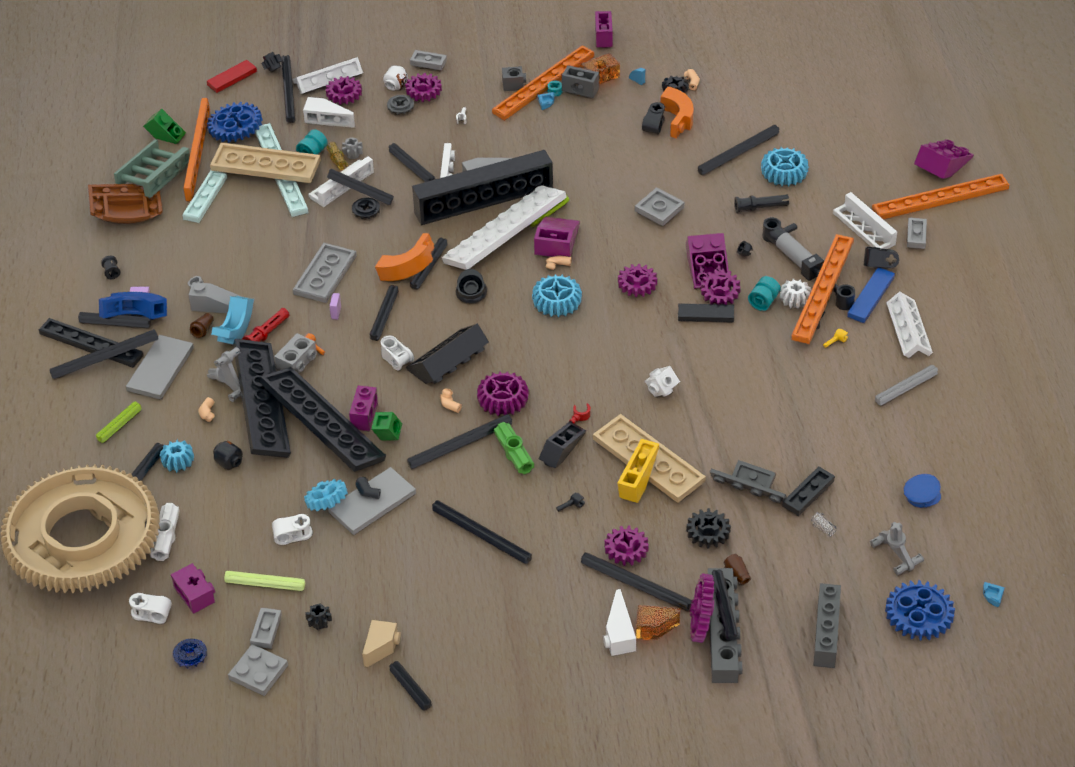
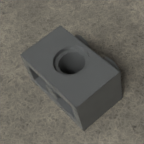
M568 65L562 74V91L594 98L599 90V72Z

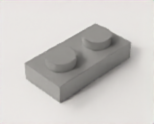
M415 50L410 59V65L442 70L447 61V55Z
M908 218L907 247L925 249L927 219Z
M260 609L250 639L251 645L272 648L282 617L281 610Z

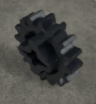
M708 508L707 512H703L700 509L699 514L692 513V518H688L686 532H688V538H692L693 544L699 542V547L705 544L707 549H710V545H714L717 548L719 542L725 544V539H729L731 525H729V519H725L724 513L718 515V510L711 512L710 508Z

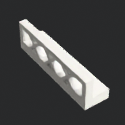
M357 57L296 77L292 81L293 84L297 83L300 94L329 85V81H334L333 78L340 79V76L343 78L349 76L350 78L362 74L363 71Z
M367 156L363 160H357L341 171V173L362 181L374 173L373 159ZM330 179L309 193V198L325 207L351 188Z
M852 192L845 195L844 205L833 210V214L871 247L889 249L896 245L897 231ZM847 210L851 215H845L841 212ZM852 221H859L862 225L854 224ZM863 231H871L874 235L865 234ZM875 241H883L885 244L879 246Z
M898 292L887 302V306L903 355L910 358L919 350L930 356L933 352L916 302L902 292Z

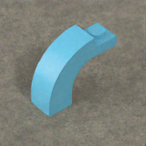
M230 296L226 319L221 326L212 327L211 335L218 336L217 341L233 344L235 339H242L250 322L254 299Z

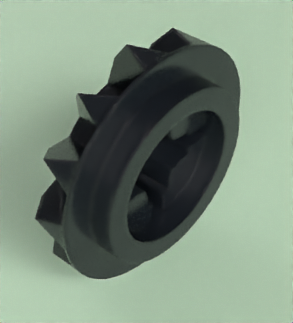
M670 75L669 78H665L662 82V89L665 91L667 87H672L685 93L689 88L688 80H685L684 77H673Z
M361 198L353 203L352 213L355 214V217L370 219L371 216L376 217V214L380 213V204L373 198Z

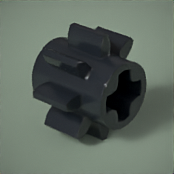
M274 52L263 56L264 62L261 64L264 70L269 69L272 72L281 67L280 62L283 60L280 54L275 55Z
M321 603L310 606V612H305L308 626H313L317 630L327 628V621H332L329 606L324 607Z

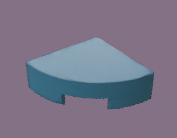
M638 68L633 70L629 75V79L643 85L645 83L646 69Z
M554 92L538 95L541 110L549 108L554 103Z
M984 582L983 595L990 604L999 607L1005 587Z

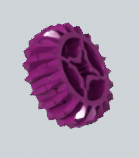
M499 371V374L492 372L491 376L486 375L485 380H481L477 388V399L480 407H483L484 412L489 411L490 415L494 413L497 416L509 413L514 415L515 411L520 412L521 408H525L528 402L529 389L526 381L521 376H516L515 373L509 374L508 371L506 373Z

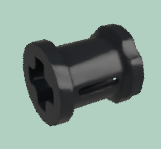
M111 255L101 260V265L105 269L104 275L107 279H115L121 274L117 266L118 261L116 257Z

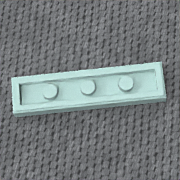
M210 170L182 215L183 220L200 223L226 181L227 173Z

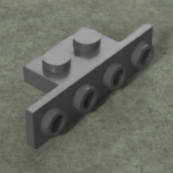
M738 460L732 475L712 468L710 470L713 480L718 483H730L733 488L750 490L751 494L758 497L765 495L775 503L783 502L787 498L786 494L771 489L776 477L775 472Z

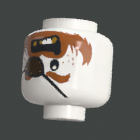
M391 66L383 77L385 86L392 91L400 90L408 79L405 69L401 66Z

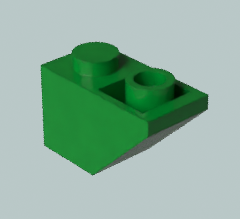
M163 109L153 114L143 126L155 139L177 144L186 134Z

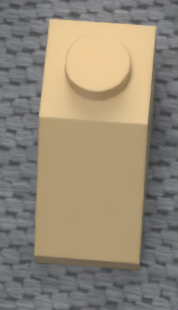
M371 621L362 653L364 667H369L394 653L395 646L399 645L401 633L397 630V623Z

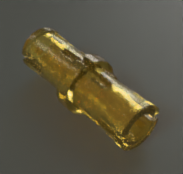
M330 142L331 148L328 144L326 146L330 153V158L335 162L339 170H344L343 164L346 168L348 166L347 161L344 159V153L337 147L335 142Z

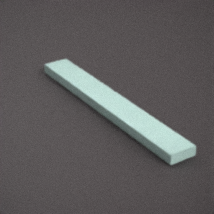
M270 123L261 125L259 130H255V135L261 148L282 150ZM275 179L291 217L308 213V207L296 181Z

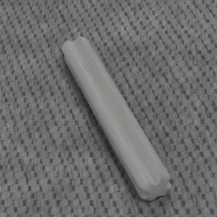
M930 365L875 396V402L881 406L938 374L937 367Z

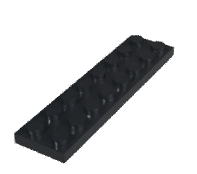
M235 339L233 347L239 348L241 352L240 355L235 357L250 452L254 455L289 458L291 450L282 403L259 383L261 376L276 372L272 344Z
M292 367L261 376L259 383L354 472L385 461L386 454Z

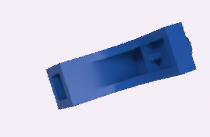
M146 292L112 293L110 297L99 299V317L108 318L123 314H137L149 319L167 316V298Z

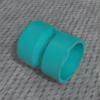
M311 130L296 145V151L318 155L327 147V138L322 132Z
M761 277L748 295V301L751 306L760 311L768 310L781 290L780 284L772 277Z

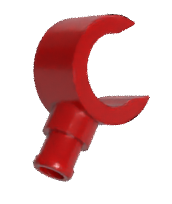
M587 403V411L578 412L574 405L573 416L569 421L575 424L578 421L588 420L591 416L590 405Z

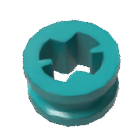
M559 81L549 82L548 93L554 92V97L560 96L562 94V83Z

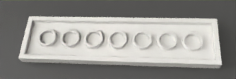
M538 186L532 193L524 196L522 200L513 204L507 211L500 213L497 218L488 222L482 229L475 231L468 239L461 241L458 246L450 249L442 257L443 263L465 270L471 268L567 198L565 191Z

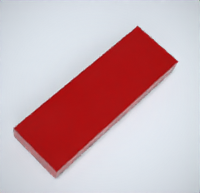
M245 60L207 80V86L218 93L256 73L257 67L248 60Z

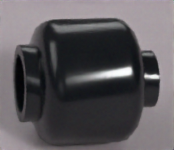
M224 441L215 446L213 451L214 460L223 468L231 470L242 463L243 452L241 448L232 442Z

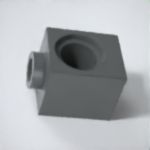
M522 66L502 68L503 90L515 91L523 87V83H526V73L522 72Z

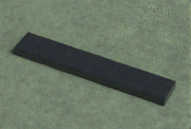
M48 318L39 329L40 335L90 353L118 343ZM132 349L109 359L134 368L144 355L143 351Z

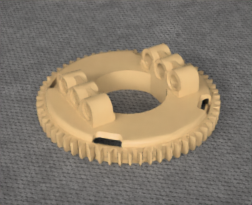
M87 464L85 468H81L79 465L76 469H73L71 466L70 470L65 471L63 468V471L59 473L55 470L54 475L48 473L47 478L41 477L40 482L34 481L33 486H27V491H21L22 496H16L17 501H12V506L8 507V512L5 513V518L2 520L1 544L8 565L11 566L12 570H15L16 575L20 574L22 580L26 578L27 583L32 582L34 587L39 584L40 589L46 586L48 591L54 587L56 593L60 588L63 589L64 593L68 589H71L72 593H74L78 588L80 593H82L86 587L88 591H91L92 586L99 589V584L103 583L106 587L107 581L115 583L114 578L122 579L121 574L123 573L129 575L128 569L136 570L135 564L141 565L140 559L146 560V554L151 553L150 548H154L153 542L157 541L156 535H159L158 529H160L158 507L154 496H152L147 486L142 481H138L137 477H133L131 473L126 474L125 470L121 472L118 468L112 470L111 466L105 469L104 465L97 468L96 464L93 467H89ZM96 478L94 484L76 485L73 481L75 479L79 481ZM83 509H89L95 518L104 521L109 527L106 534L99 540L82 547H66L49 536L52 527L60 518L68 513ZM15 531H19L18 544L13 546L12 542L15 541Z

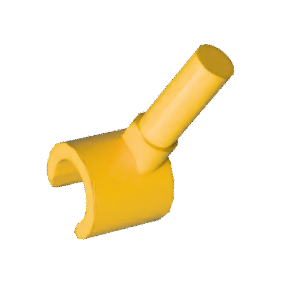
M837 329L834 337L825 342L823 346L826 348L837 340L844 343L848 339V336H846L848 332L843 329Z

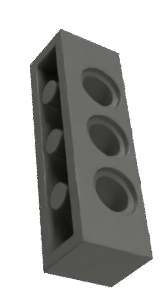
M820 583L813 666L835 668L841 585Z

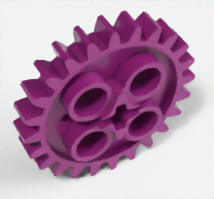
M701 573L698 584H696L694 599L690 608V634L692 642L703 643L709 629L710 617L713 614L714 577L710 574Z

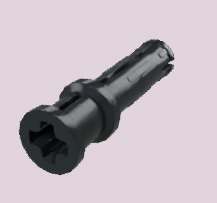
M786 194L759 198L750 195L748 198L735 197L734 207L736 213H739L741 210L755 211L757 208L789 206V201H782L789 199V196Z

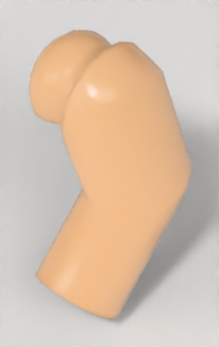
M688 69V71L684 72V77L687 80H691L689 89L696 90L700 78L693 69Z
M549 257L546 260V268L554 270L555 265L571 266L572 257Z
M443 389L442 394H440L442 406L459 413L462 404L453 401L452 390Z
M209 397L205 399L198 410L200 417L207 422H211L215 417L214 413L210 412L215 402Z

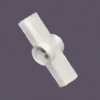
M166 503L161 507L159 535H156L157 541L153 542L154 548H151L150 553L151 557L157 561H164L169 558L171 545L175 541V528L180 510L173 503Z

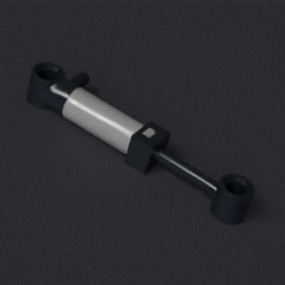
M774 217L766 218L763 222V239L766 242L773 243L801 269V275L808 281L818 277L824 260L818 254L812 255L789 234L797 230V224L793 223L782 228L779 219ZM835 284L833 291L836 296L837 308L840 310H850L855 301L854 287L848 284L840 286Z

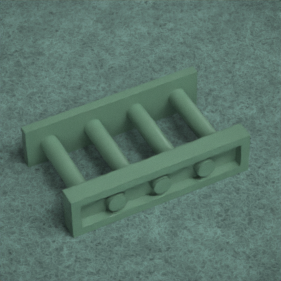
M154 139L114 173L115 183L126 184L129 182L143 186L145 196L151 198L188 166L190 158L189 148L182 147L176 153L160 150L158 140ZM159 156L167 158L168 160L166 162L155 160V158ZM151 165L158 168L154 171L145 167ZM139 173L148 177L141 179L134 176Z

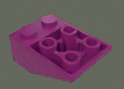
M945 139L944 141L929 142V144L921 145L914 164L945 179L952 177L973 158L974 154L970 153L967 148L954 145L953 141Z
M544 217L538 225L534 237V255L571 257L580 221Z
M724 233L687 237L686 251L694 289L701 288L703 277H708V272L714 274V269H717L718 272L724 269V273L729 271Z

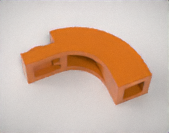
M667 87L661 95L660 103L665 106L664 111L676 115L671 122L670 137L677 139L685 129L691 130L694 107L691 99L685 93L678 89Z
M423 233L415 246L406 253L395 256L382 255L375 266L380 281L402 280L425 269L433 260L431 252L435 248L430 234Z

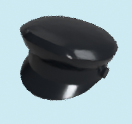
M474 269L463 271L457 280L456 296L464 303H476L484 299L487 295V286L482 275Z

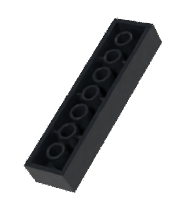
M541 150L413 185L414 213L422 226L522 198L532 193L538 186L553 188V162L547 152Z

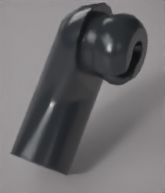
M359 477L356 480V488L361 496L380 498L381 489L370 487L366 477Z

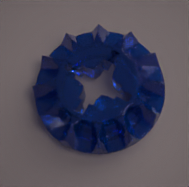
M193 638L179 642L173 650L174 661L178 663L179 667L185 666L187 669L193 665L197 667L200 662L204 663V658L207 656L206 645L202 641ZM192 652H194V656L190 655L187 657L186 653L191 654Z

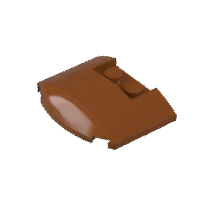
M136 184L88 185L90 215L101 220L119 224H131L147 221L162 214L160 190L150 198L145 196L143 186Z

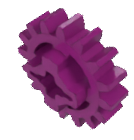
M418 73L416 77L411 76V79H407L405 84L406 94L411 98H415V101L421 99V102H424L425 99L428 101L431 98L436 99V95L440 96V91H442L441 80H438V76L432 77V74L426 75V73H423V75H420Z
M340 76V79L333 78L334 81H329V85H326L325 89L328 100H332L333 103L339 102V105L342 103L348 105V102L354 103V99L359 100V96H362L360 81H355L354 77L349 79V76H346V78Z
M631 264V268L625 266L624 271H619L618 288H622V293L628 292V296L634 294L637 297L641 294L642 297H645V293L650 295L651 290H656L657 273H653V268L647 269V265L641 267L638 264L634 267Z
M714 269V274L708 272V277H703V282L701 283V295L704 296L705 301L710 300V304L723 303L727 305V302L733 304L734 299H738L741 292L740 280H737V275L731 276V271L724 273V269L721 272Z
M629 525L627 529L620 526L619 531L612 529V534L608 533L607 539L604 541L605 554H608V559L615 558V564L621 561L623 566L626 565V562H629L632 566L635 560L640 563L641 557L646 558V552L649 551L648 537H645V533H638L637 527L631 530Z

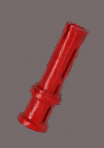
M281 308L263 325L256 326L252 333L245 335L242 340L265 341L271 331L289 318L288 310Z

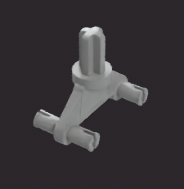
M237 347L222 353L221 357L214 361V363H217L215 366L218 368H210L207 374L208 378L226 383L234 391L228 395L231 402L239 397L242 398L239 379L232 365L233 358L241 353Z
M893 522L890 530H884L879 533V536L870 540L873 548L882 543H887L903 561L902 564L893 568L897 576L906 570H913L915 565L924 561L920 553L910 558L904 546L906 536L902 532V524L900 522Z

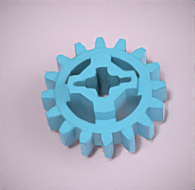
M336 479L330 482L328 480L326 482H319L316 487H312L311 491L306 492L307 495L304 496V501L307 508H310L311 511L314 509L319 511L322 508L323 510L333 508L336 503H340L341 499L346 498L345 495L348 494L346 485L341 480L336 481Z

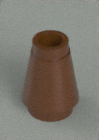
M205 313L190 324V333L196 338L204 337L214 321L213 316Z
M732 554L724 560V568H733V577H737V581L741 585L751 580L741 556Z

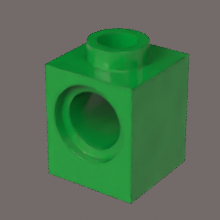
M375 412L371 430L381 441L399 440L402 422L393 412Z

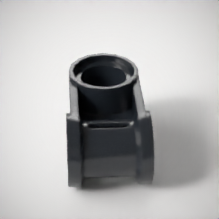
M655 102L650 105L642 122V131L660 134L665 121L663 115L665 106L662 103Z
M865 247L864 266L894 268L899 264V255L895 250ZM890 255H893V257L896 259L892 260V263H889L888 259H886L889 258Z

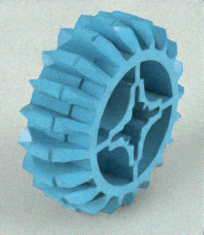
M782 147L780 149L774 148L773 151H768V154H764L761 162V171L764 179H768L769 183L774 182L775 185L781 184V186L787 185L788 187L790 184L796 185L797 182L801 183L807 176L809 168L808 159L805 158V155L801 154V151H795V148L791 150L788 147L786 149Z
M555 274L553 277L548 275L546 279L541 278V281H537L533 287L532 294L533 304L538 309V312L543 311L544 315L550 314L551 317L557 315L558 318L560 315L566 316L567 313L572 314L574 310H577L582 297V291L576 280H571L570 276L565 278L563 274L561 276H556Z

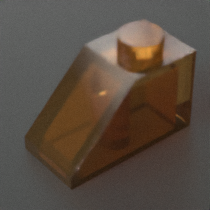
M638 605L636 638L658 640L680 624V608Z

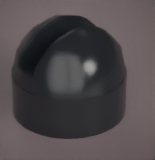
M742 241L737 248V253L744 257L751 255L750 250L753 251L752 245Z

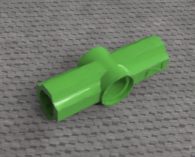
M505 422L498 424L494 429V434L504 448L506 458L512 461L519 473H530L534 468V462L524 448L522 438L515 434L510 424Z

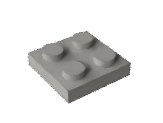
M656 187L635 205V212L664 226L684 208L685 202Z
M252 644L230 671L228 677L229 680L265 696L287 668L288 661Z

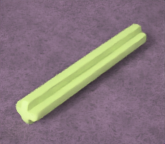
M226 571L224 575L226 583L303 591L305 588V580L301 578Z

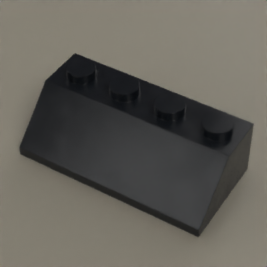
M478 323L461 328L409 364L406 369L423 383L433 382V384H436L443 379L445 373L450 374L454 372L459 363L464 364L471 359L470 356L475 353L476 355L485 349L484 346L489 341Z

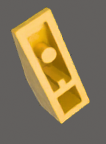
M640 439L617 482L620 498L636 503L639 502L646 489L660 446L659 443Z

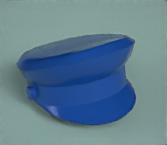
M931 474L916 475L905 483L904 495L908 502L915 507L922 508L935 505L941 499L940 482Z

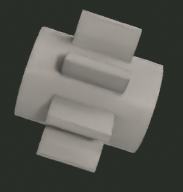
M348 138L345 143H342V154H347L349 159H356L359 157V154H363L362 142H358L356 138Z

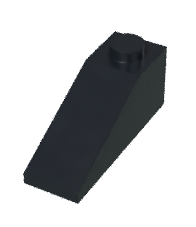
M569 421L546 440L539 460L549 467H558L581 440L586 430Z

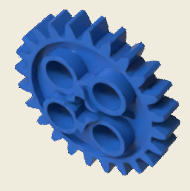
M233 102L232 106L226 104V108L220 107V111L215 110V114L210 115L211 118L208 119L207 123L209 134H211L212 138L215 137L216 140L221 139V142L227 140L229 143L233 139L237 142L239 138L241 140L245 136L249 138L250 133L255 134V130H259V126L262 125L261 121L263 119L260 110H258L257 106L254 107V104L249 105L246 102L242 105V102L236 105Z
M918 580L916 585L910 581L909 586L902 583L901 588L896 586L894 592H890L889 598L886 601V619H890V626L896 625V632L903 630L902 636L909 633L911 634V639L916 635L920 641H922L923 636L930 640L932 634L939 638V632L945 634L946 628L950 629L951 623H953L955 608H953L954 602L949 601L950 595H944V589L937 590V584L930 587L928 581L925 585H922L920 580Z

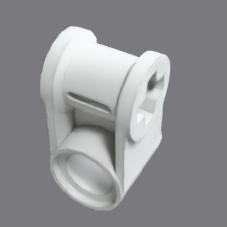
M385 336L381 339L382 358L390 363L395 370L399 371L403 365L414 361L411 350L394 336Z
M298 514L274 520L272 529L275 543L286 545L309 539L313 534L312 528L309 526V517L305 514Z
M143 593L133 594L129 599V604L132 607L131 616L138 621H148L157 624L165 623L172 602L164 596Z

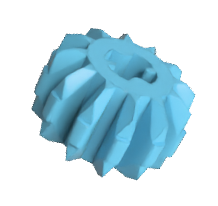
M177 439L174 443L169 441V444L163 445V449L160 451L162 465L169 472L172 470L178 472L180 469L185 471L186 467H191L192 461H194L193 449L185 440L179 442Z

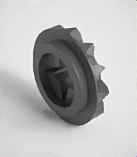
M396 95L388 100L387 108L391 113H397V115L403 113L405 115L406 112H411V109L414 108V101L407 95Z

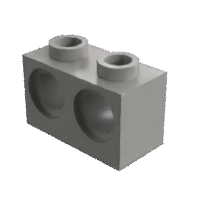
M296 333L274 356L276 370L280 371L292 367L298 374L302 372L305 366L314 360L317 355L315 341Z

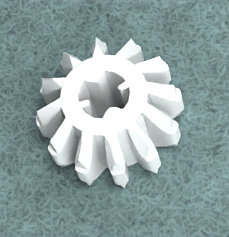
M794 279L792 281L786 280V283L782 285L780 290L781 301H783L784 306L789 305L790 309L792 307L797 309L800 306L804 307L810 295L811 287L808 286L807 282L802 283L801 279L799 281Z

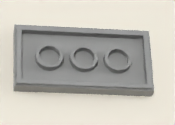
M323 243L293 288V294L327 303L356 258V251Z
M159 335V339L154 342L126 385V390L161 400L194 349L193 343Z
M390 467L368 481L370 487L381 489L379 499L361 496L356 489L345 496V499H341L340 503H336L333 508H328V511L349 532L355 535L415 495L416 489Z

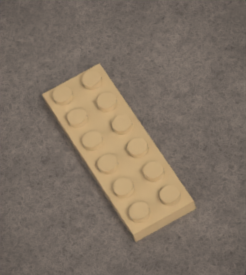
M220 143L210 168L212 171L311 183L321 158L320 155Z
M622 414L615 417L593 434L594 441L626 465L640 439L659 443L658 453L648 481L677 503L706 481L705 475Z

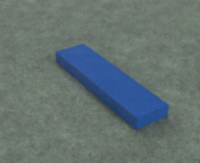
M878 267L848 311L847 317L865 323L893 281L895 273Z

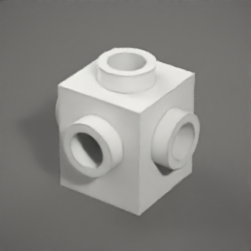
M671 366L653 370L649 373L650 377L645 380L649 391L654 397L669 395L673 392L672 388L680 382Z

